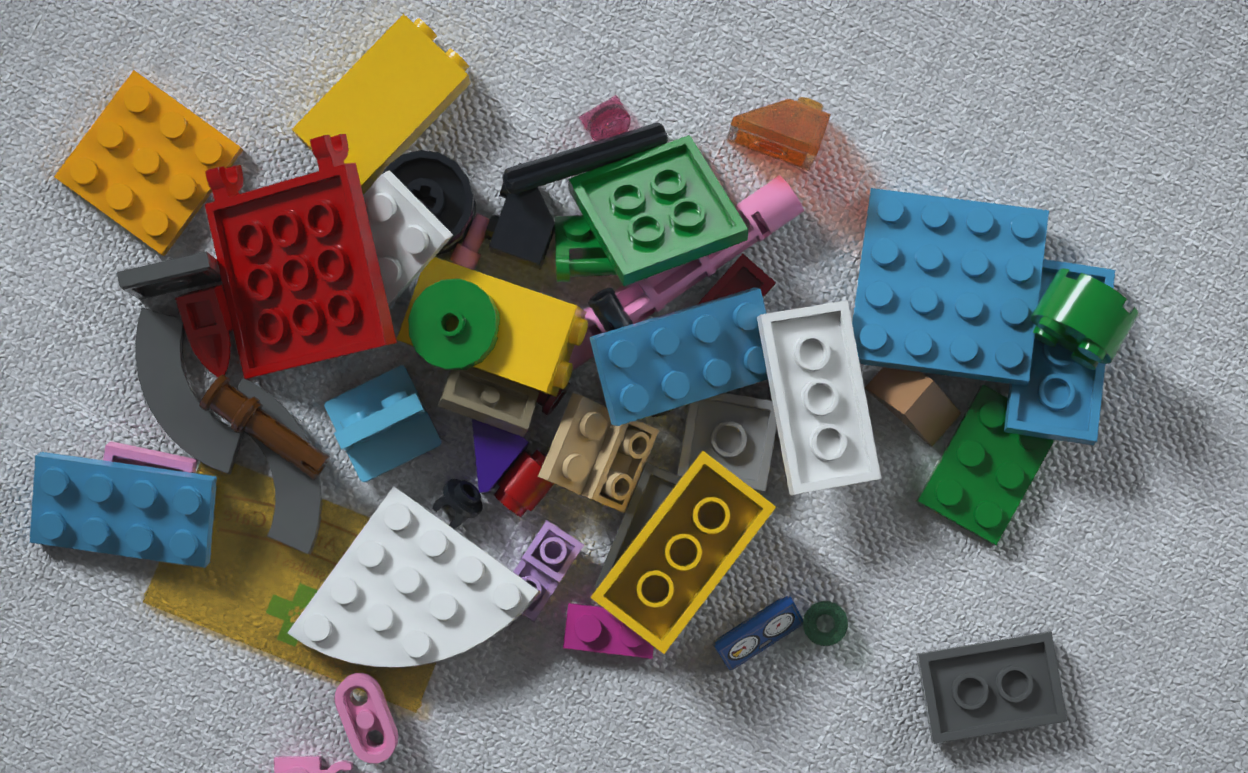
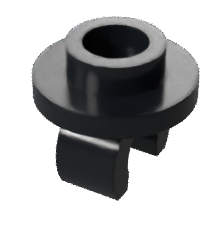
M451 479L443 487L444 495L435 501L432 508L437 512L445 505H450L455 510L456 517L449 526L455 529L468 518L477 517L482 512L483 505L481 494L472 483L465 480Z

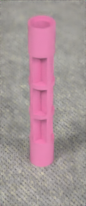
M779 175L735 205L736 210L748 227L747 241L648 277L647 279L627 286L622 285L616 289L615 294L633 324L643 321L654 312H659L665 308L667 303L705 277H710L718 268L757 241H762L804 212L801 202L789 184ZM589 307L584 309L587 312L584 319L588 320L585 338L580 346H574L569 360L573 364L572 371L594 357L589 337L606 332L592 308Z

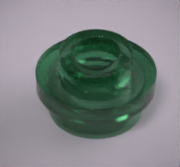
M820 601L811 605L803 617L804 633L810 641L820 646H831L843 639L848 629L846 613L839 605L830 601ZM822 615H829L833 620V626L828 632H821L817 628V620Z

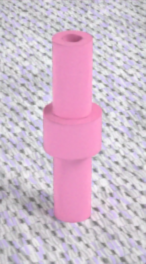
M478 213L476 214L462 245L457 243L450 257L454 264L472 270L475 269L481 257L478 251L484 240L489 218Z

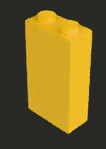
M403 14L292 128L294 134L311 151L310 139L323 135H330L332 137L346 134L349 151L344 164L356 163L363 195L383 173L386 166L400 157L471 84L469 75L465 72L469 68L466 61L453 49L450 48L445 53L433 42L437 35L420 18L412 22Z
M436 257L421 271L396 340L414 347L409 337L408 318L414 301L427 287L441 280L462 279L480 286L491 296L500 314L498 339L494 349L483 362L473 367L554 397L557 396L559 388L564 389L567 386L573 369V364L569 362L574 346L582 344L588 328V320L584 319L587 313L585 310L577 305ZM452 316L447 320L446 329L448 332L454 331L458 327L459 320L457 316Z

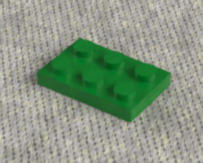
M983 384L979 387L916 502L988 543L997 545L1055 440L1004 432L1008 398Z

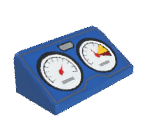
M784 595L714 640L712 645L729 670H734L802 626L803 618L791 596Z

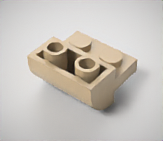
M573 393L538 477L592 501L625 513L659 430L638 420L620 426L611 425L607 407Z

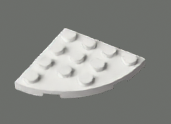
M393 486L288 631V634L310 648L350 663L396 668L427 665L466 653L489 640L498 632L503 631L530 606L540 591L397 487Z

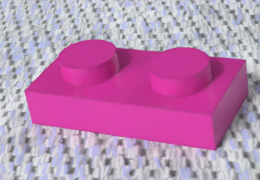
M568 603L563 648L653 659L654 646L603 607Z

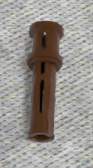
M224 374L220 375L213 382L200 402L199 407L204 411L211 409L231 423V430L241 434L247 432L296 466L312 480H315L326 467L324 463L327 464L330 460L328 454L323 453L262 410L263 405L255 396L249 398L231 386L229 378Z

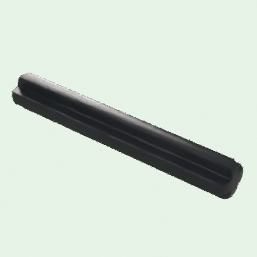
M653 123L507 168L502 175L503 183L508 193L517 194L591 171L668 142V135L661 123Z

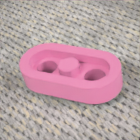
M365 673L351 674L336 689L334 699L337 711L355 755L367 763L383 762L392 755L398 744L399 737L396 725L377 680ZM356 688L363 689L367 693V700L364 702L357 701L353 696V690ZM372 730L381 732L384 741L374 743L369 738V732Z

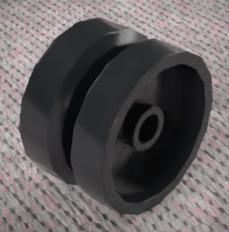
M419 150L403 154L386 166L383 173L390 170L420 202L426 198L433 200L435 206L433 208L426 206V208L453 234L436 255L450 252L456 247L457 243L460 244L464 241L475 218L477 205L469 178L457 162L439 152Z

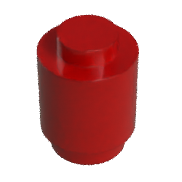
M538 449L532 455L524 450L498 481L497 484L500 487L494 493V496L505 507L519 517H522L527 510L532 512L554 485V483L538 477L546 455Z

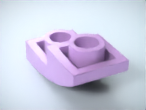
M547 520L513 571L540 591L539 595L522 613L523 616L532 622H535L584 546V544Z

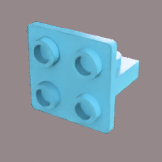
M403 365L373 378L324 404L337 431L334 433L341 450L347 452L362 482H368L442 444L413 381Z

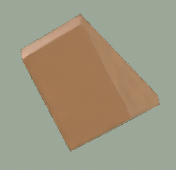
M882 367L864 388L931 447L961 414L935 381L922 372Z

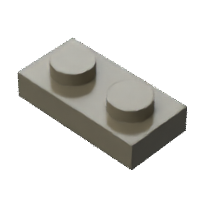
M474 367L467 370H449L438 406L524 437L531 422L539 391Z

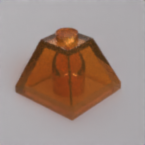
M799 97L798 101L786 99L734 116L726 141L809 171L819 151L831 114L822 111L824 106L815 100L805 97Z

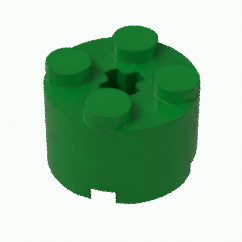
M1059 269L1031 315L1032 323L1036 324L1032 332L1035 334L1034 337L1051 347H1055L1058 343L1073 352L1071 358L1075 362L1088 369L1095 370L1099 363L1110 364L1138 318V310L1134 307L1129 313L1123 307L1127 299L1105 283L1083 273H1080L1077 280L1068 278L1066 275L1070 269Z

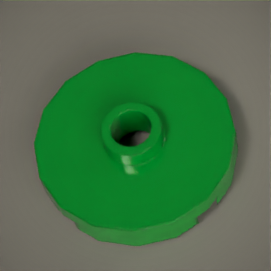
M462 279L441 280L427 287L414 301L408 318L409 337L416 352L429 364L446 370H467L483 362L494 349L498 339L500 314L492 297L480 286ZM452 316H457L459 320L458 327L454 331L448 332L446 329L447 320Z

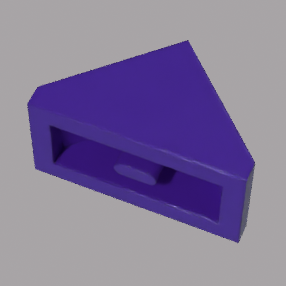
M472 419L479 493H491L498 481L521 453L527 449L530 443L522 436Z

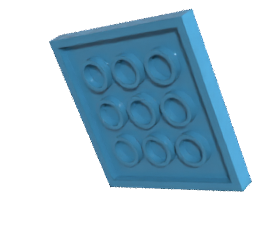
M871 188L852 321L860 364L1028 386L1035 336L1032 332L1036 327V324L1031 321V315L1039 302L1049 210Z

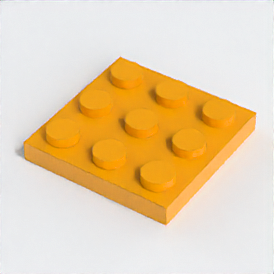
M133 70L54 177L165 257L212 193L205 171L216 167H231L243 152V149Z

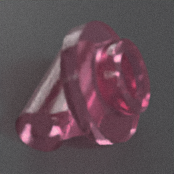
M617 95L578 117L581 125L594 142L627 132L631 123L630 115Z

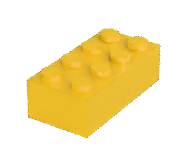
M702 451L590 598L665 654L776 506L706 452Z

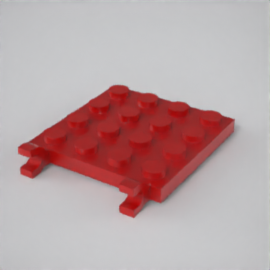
M346 134L332 137L330 135H323L310 139L319 171L242 194L238 192L243 187L244 182L241 165L224 168V166L216 167L205 171L208 185L213 192L214 202L204 205L244 379L397 343L356 163L344 164L349 151Z

